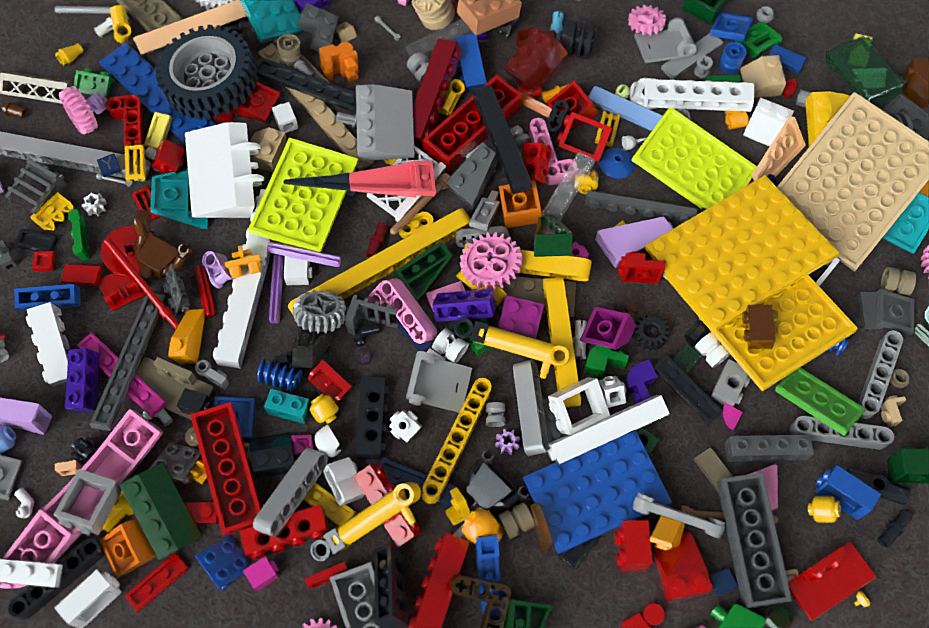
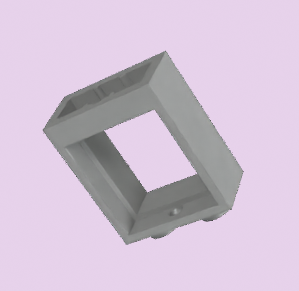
M79 469L54 515L60 520L59 524L64 527L71 528V526H74L84 534L89 535L92 532L99 535L122 489L115 480ZM84 485L105 492L89 521L69 514Z

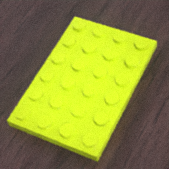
M669 107L631 159L700 209H708L747 186L753 178V172L757 168L756 165L672 107Z
M289 138L248 228L249 233L290 246L322 252L347 190L288 185L283 182L285 179L352 173L356 170L358 158Z

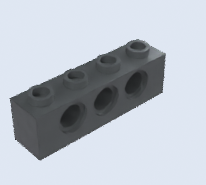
M811 435L730 436L725 442L727 462L807 461L814 455Z

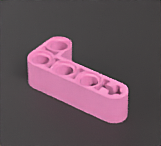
M541 118L532 119L529 127L531 143H543L552 148L545 184L556 185L573 181L577 172V163L571 159L557 161L545 121Z
M400 279L384 280L369 294V303L375 304L376 301H379L380 306L386 307L387 304H390L391 309L397 310L396 317L416 343L422 344L436 338V327Z

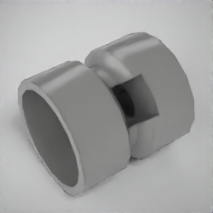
M424 52L415 53L407 61L408 69L415 75L420 84L430 61Z

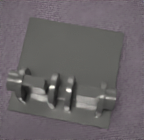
M170 264L169 272H166L167 281L164 282L165 294L169 295V308L173 309L174 316H177L178 311H189L190 304L183 280L180 277H176L173 264Z
M168 443L149 469L164 463L174 482L191 483L193 476L190 475V471L201 457L200 449Z

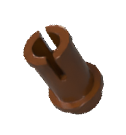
M12 102L4 103L2 106V112L6 116L12 115L25 119L27 115L26 108L13 105Z

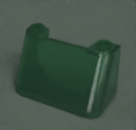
M862 36L833 47L826 52V65L829 69H834L835 73L838 72L853 92L876 107L882 106L903 92L904 80L893 72L873 47V42L869 37Z

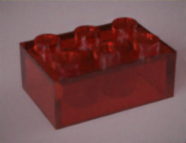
M536 28L503 69L514 81L535 93L568 52L559 40Z

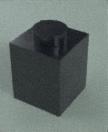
M185 388L176 406L182 413L190 415L210 409L211 401L207 395Z

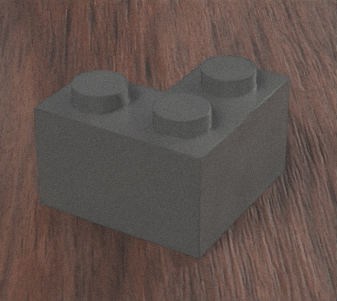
M306 3L300 14L297 28L313 34L309 46L310 49L319 52V48L332 44L339 16Z

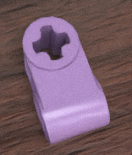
M208 251L203 255L202 263L209 275L210 282L213 286L220 289L226 281L233 279L225 265V262L228 260L223 254Z

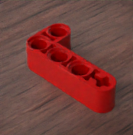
M135 95L109 98L106 101V107L111 117L116 120L124 119V149L125 146L144 145V108L140 99ZM130 150V156H133V150Z

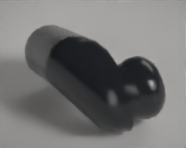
M378 324L361 327L354 335L353 340L356 342V346H364L366 343L365 338L368 335L379 334Z

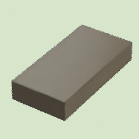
M711 447L693 459L717 492V481L722 478L733 477Z

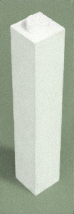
M662 395L652 396L572 435H566L548 443L550 448L547 450L552 461L555 460L561 464L625 435L634 429L636 430L667 416L669 411Z

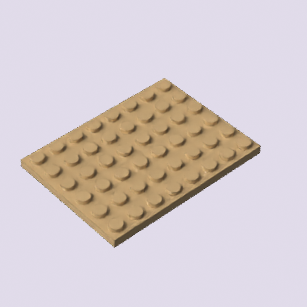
M854 92L777 188L839 251L837 258L850 269L856 271L929 180V141Z

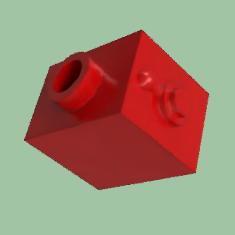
M164 139L158 146L151 167L165 174L176 172L184 162V159H182L184 148Z

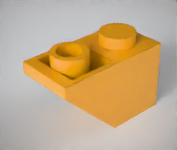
M661 516L650 541L656 543L655 547L664 550L679 546L685 523Z

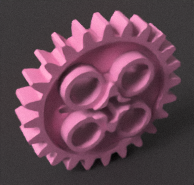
M497 232L494 233L493 237H490V234L487 233L485 238L479 235L480 240L473 238V244L467 243L468 249H463L464 255L460 256V266L462 274L465 275L467 281L470 280L472 286L477 283L479 289L482 285H485V289L492 286L495 290L496 285L499 284L503 288L504 282L510 284L509 278L516 279L515 273H520L519 267H522V254L520 247H517L516 241H511V237L505 239L504 234L497 237Z

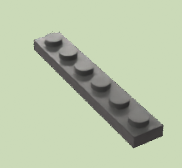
M587 190L585 205L593 209L605 208L611 212L622 211L629 215L640 214L647 218L665 217L667 221L676 220L684 223L697 215L696 208Z

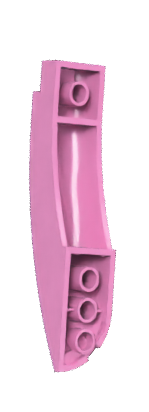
M129 409L104 443L82 467V470L115 480L120 485L133 474L161 437L163 431L137 411ZM72 480L43 509L38 511L2 558L3 560L54 564L78 539L82 532L78 531V528L74 526L67 528L60 525V520L54 515ZM84 485L69 514L89 521L105 492ZM0 582L1 588L8 589L20 588L27 585Z

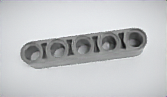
M889 331L878 344L858 404L863 408L866 405L871 409V411L866 409L865 413L861 416L862 419H870L880 410L903 343V337L898 331ZM871 389H874L877 394H874Z
M530 359L513 365L523 447L527 456L545 453L549 449L538 367L535 360Z
M800 416L790 426V433L792 435H811L812 441L870 449H884L894 440V433L891 429L855 423L845 436H841L837 431L816 417ZM798 424L802 425L805 431L800 430ZM818 427L822 428L825 434L821 433ZM858 432L863 434L865 439H862L859 436ZM878 435L882 436L885 442L881 441Z
M306 448L255 517L253 523L255 530L273 537L279 534L325 469L328 462L326 453L311 448Z

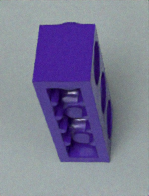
M493 289L438 293L432 304L436 322L452 321L460 318L493 317L497 306Z
M87 348L68 350L65 409L78 413L96 411L100 353Z

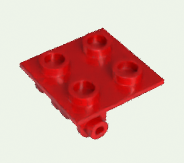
M112 273L101 278L99 281L103 297L111 311L146 296L131 276H120Z

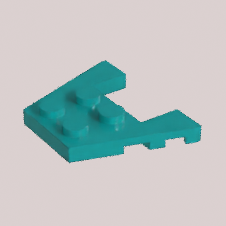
M188 168L183 172L176 173L174 171L152 177L151 213L201 229H208V218L192 217V211H188Z

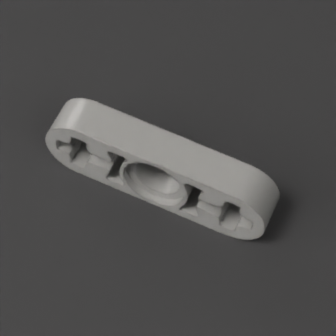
M496 226L489 227L487 231L477 228L461 229L456 233L455 238L456 244L464 248L466 243H473L472 236L476 240H480L478 239L479 235L489 233L491 237L495 232H497V237L500 234H504L505 239L510 236L506 227Z

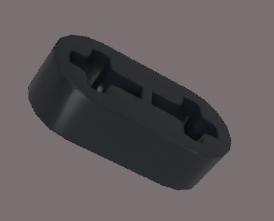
M558 100L554 103L546 126L552 134H559L560 131H563L567 114H570V106L564 100ZM564 106L565 110H558L559 108H562ZM556 123L559 124L558 126H555L554 128L552 127L553 124H554V125H555Z

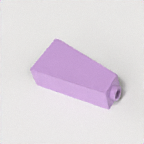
M659 217L600 230L597 232L595 240L613 266L617 268L620 265L621 256H625L626 253L632 251L639 253L647 252L645 245L672 230L673 226L665 217Z
M0 398L1 425L43 435L46 434L53 416L40 404Z

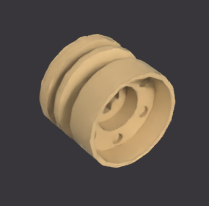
M412 0L413 7L419 15L421 22L430 30L442 29L449 25L454 18L455 10L451 0Z

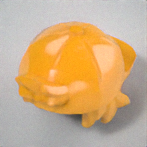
M477 508V510L472 511L466 518L464 525L461 526L466 541L476 544V537L497 535L499 542L503 536V527L490 511Z

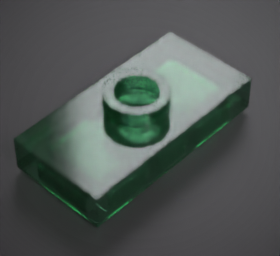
M686 343L673 361L687 374L702 354Z

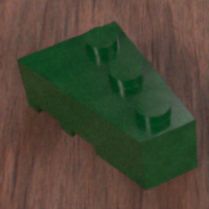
M510 600L504 628H545V623L554 605Z

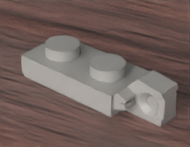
M492 190L488 198L482 197L470 220V227L484 231L489 229L499 209V192Z

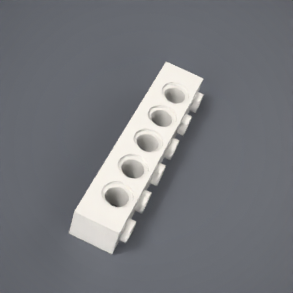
M646 79L644 107L751 111L754 103V83L678 81L673 79Z

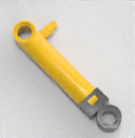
M460 318L454 324L455 333L462 339L471 338L470 340L474 343L542 361L540 378L543 379L546 378L551 364L562 367L569 361V352L564 346L516 334L478 321L474 325L467 318ZM468 324L470 327L469 331L465 334L460 333V326ZM562 351L565 354V358L563 361H556L554 354Z
M414 482L398 485L393 491L341 526L329 531L323 536V539L315 541L311 546L312 557L317 561H324L334 557L337 553L345 550L354 544L353 542L400 511L410 525L414 524L416 520L408 506L420 499V487ZM405 489L410 491L409 499L404 494ZM323 545L326 546V553L323 551Z

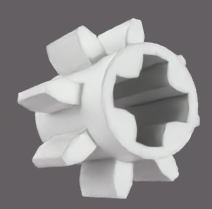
M90 193L83 198L85 204H82V207L89 216L92 213L99 216L102 211H106L104 205L107 202L100 193L97 195Z

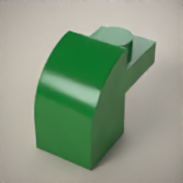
M596 345L589 352L584 373L603 377L606 364L625 369L629 355L619 350L611 351V348Z

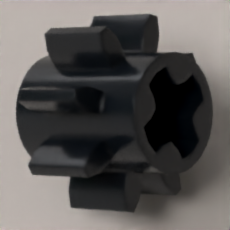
M88 436L85 439L80 437L72 444L71 449L73 452L71 455L80 463L83 460L88 462L97 451L95 449L97 444Z

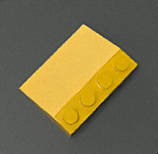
M812 92L805 99L809 147L851 95L835 92Z

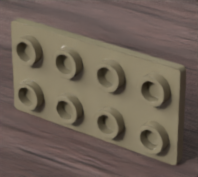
M145 357L135 373L167 403L164 409L191 421V415L182 413L176 406L184 389L188 388L205 394L210 397L214 390L213 386L196 379L191 371L159 357L155 361Z

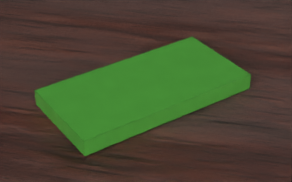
M801 367L786 376L775 389L777 393L843 436L846 435L866 411L865 408Z

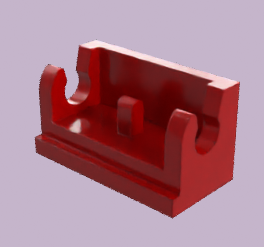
M324 360L307 377L324 396L330 395L336 404L352 387Z

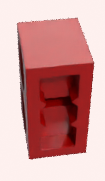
M524 143L521 157L531 181L535 180L536 184H545L552 148L543 143Z

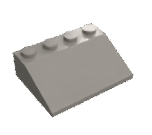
M375 84L357 85V153L360 161L415 158L412 91Z

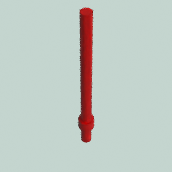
M110 238L106 239L104 244L157 307L161 317L166 319L176 330L180 323L173 316V311L169 306L164 305Z

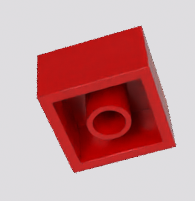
M648 520L623 521L619 528H617V532L614 533L615 545L619 546V553H616V564L620 566L621 572L646 571L653 563Z

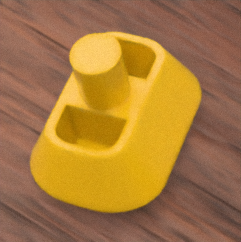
M858 591L856 594L858 600L854 604L856 606L862 604L863 607L870 606V601L864 593Z

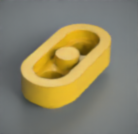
M428 212L416 214L399 231V235L402 238H407L433 223L432 215ZM423 221L427 222L426 225H422L421 223Z

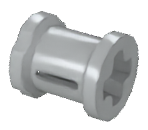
M708 56L699 57L694 74L699 78L708 76L710 73L709 69L713 64L712 59Z

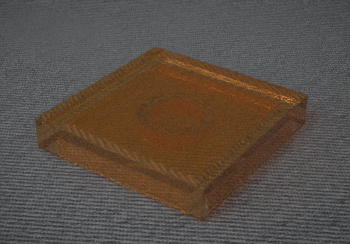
M535 503L531 505L530 513L535 523L534 530L541 551L545 553L550 551L553 540L540 503Z

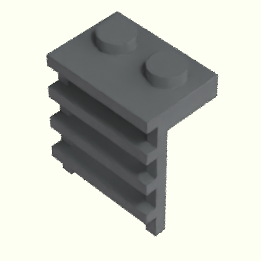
M28 159L26 161L28 164L25 168H21V174L18 178L15 177L12 187H8L9 191L5 197L10 199L13 193L35 205L31 212L36 214L55 185L64 190L69 184L63 180L64 176L58 172L49 171L50 168L42 163L37 164ZM27 175L43 184L47 189L43 193L23 181L25 176ZM21 184L40 195L41 197L38 202L17 191L18 186Z
M353 295L349 308L346 307L345 326H347L349 334H356L361 319L398 329V324L392 323V314L397 315V310L391 309L390 304L383 307L380 306L379 301L373 304L369 303L368 298L362 301L358 300V295ZM370 308L374 309L375 317H371ZM381 311L385 312L386 321L381 319Z

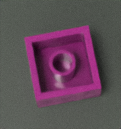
M506 295L498 328L536 339L544 304Z

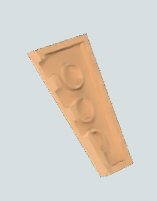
M789 116L753 172L752 177L754 181L764 175L772 181L806 146L795 117Z

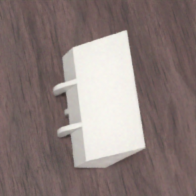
M227 122L186 132L192 217L250 218L255 207L253 187L262 185L264 177L251 173V169H258L259 167L257 162H250V155L258 154L257 149H261V146L258 143L248 142L247 124Z

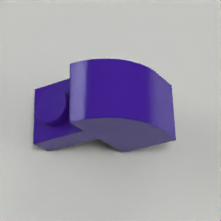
M650 360L633 366L625 381L626 394L634 391L633 397L636 403L651 397L646 386L655 383L658 377Z

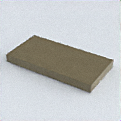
M116 0L121 6H125L126 11L147 32L183 20L164 0Z

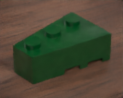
M546 214L545 217L538 218L534 257L571 256L573 234L556 215Z
M440 241L397 269L394 278H398L404 283L419 304L451 263L453 255L444 243Z

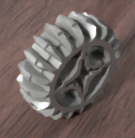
M322 289L318 292L313 290L312 293L306 292L305 295H300L293 307L295 322H297L298 326H302L303 330L309 329L310 333L313 331H317V333L324 331L327 333L328 330L334 331L335 328H340V325L344 324L345 313L347 312L345 301H342V297L337 296L336 293L330 294V291L323 292Z

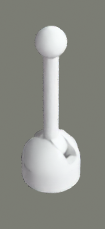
M623 136L622 146L625 151L631 150L636 146V143L644 142L647 137L635 139L632 136Z

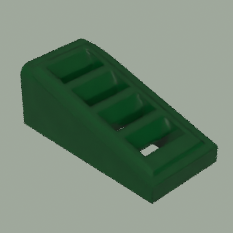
M778 603L768 612L765 623L770 628H789L794 621V616L781 603Z

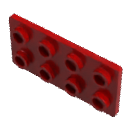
M848 542L790 580L788 587L800 607L812 621L875 579L876 575L853 544Z

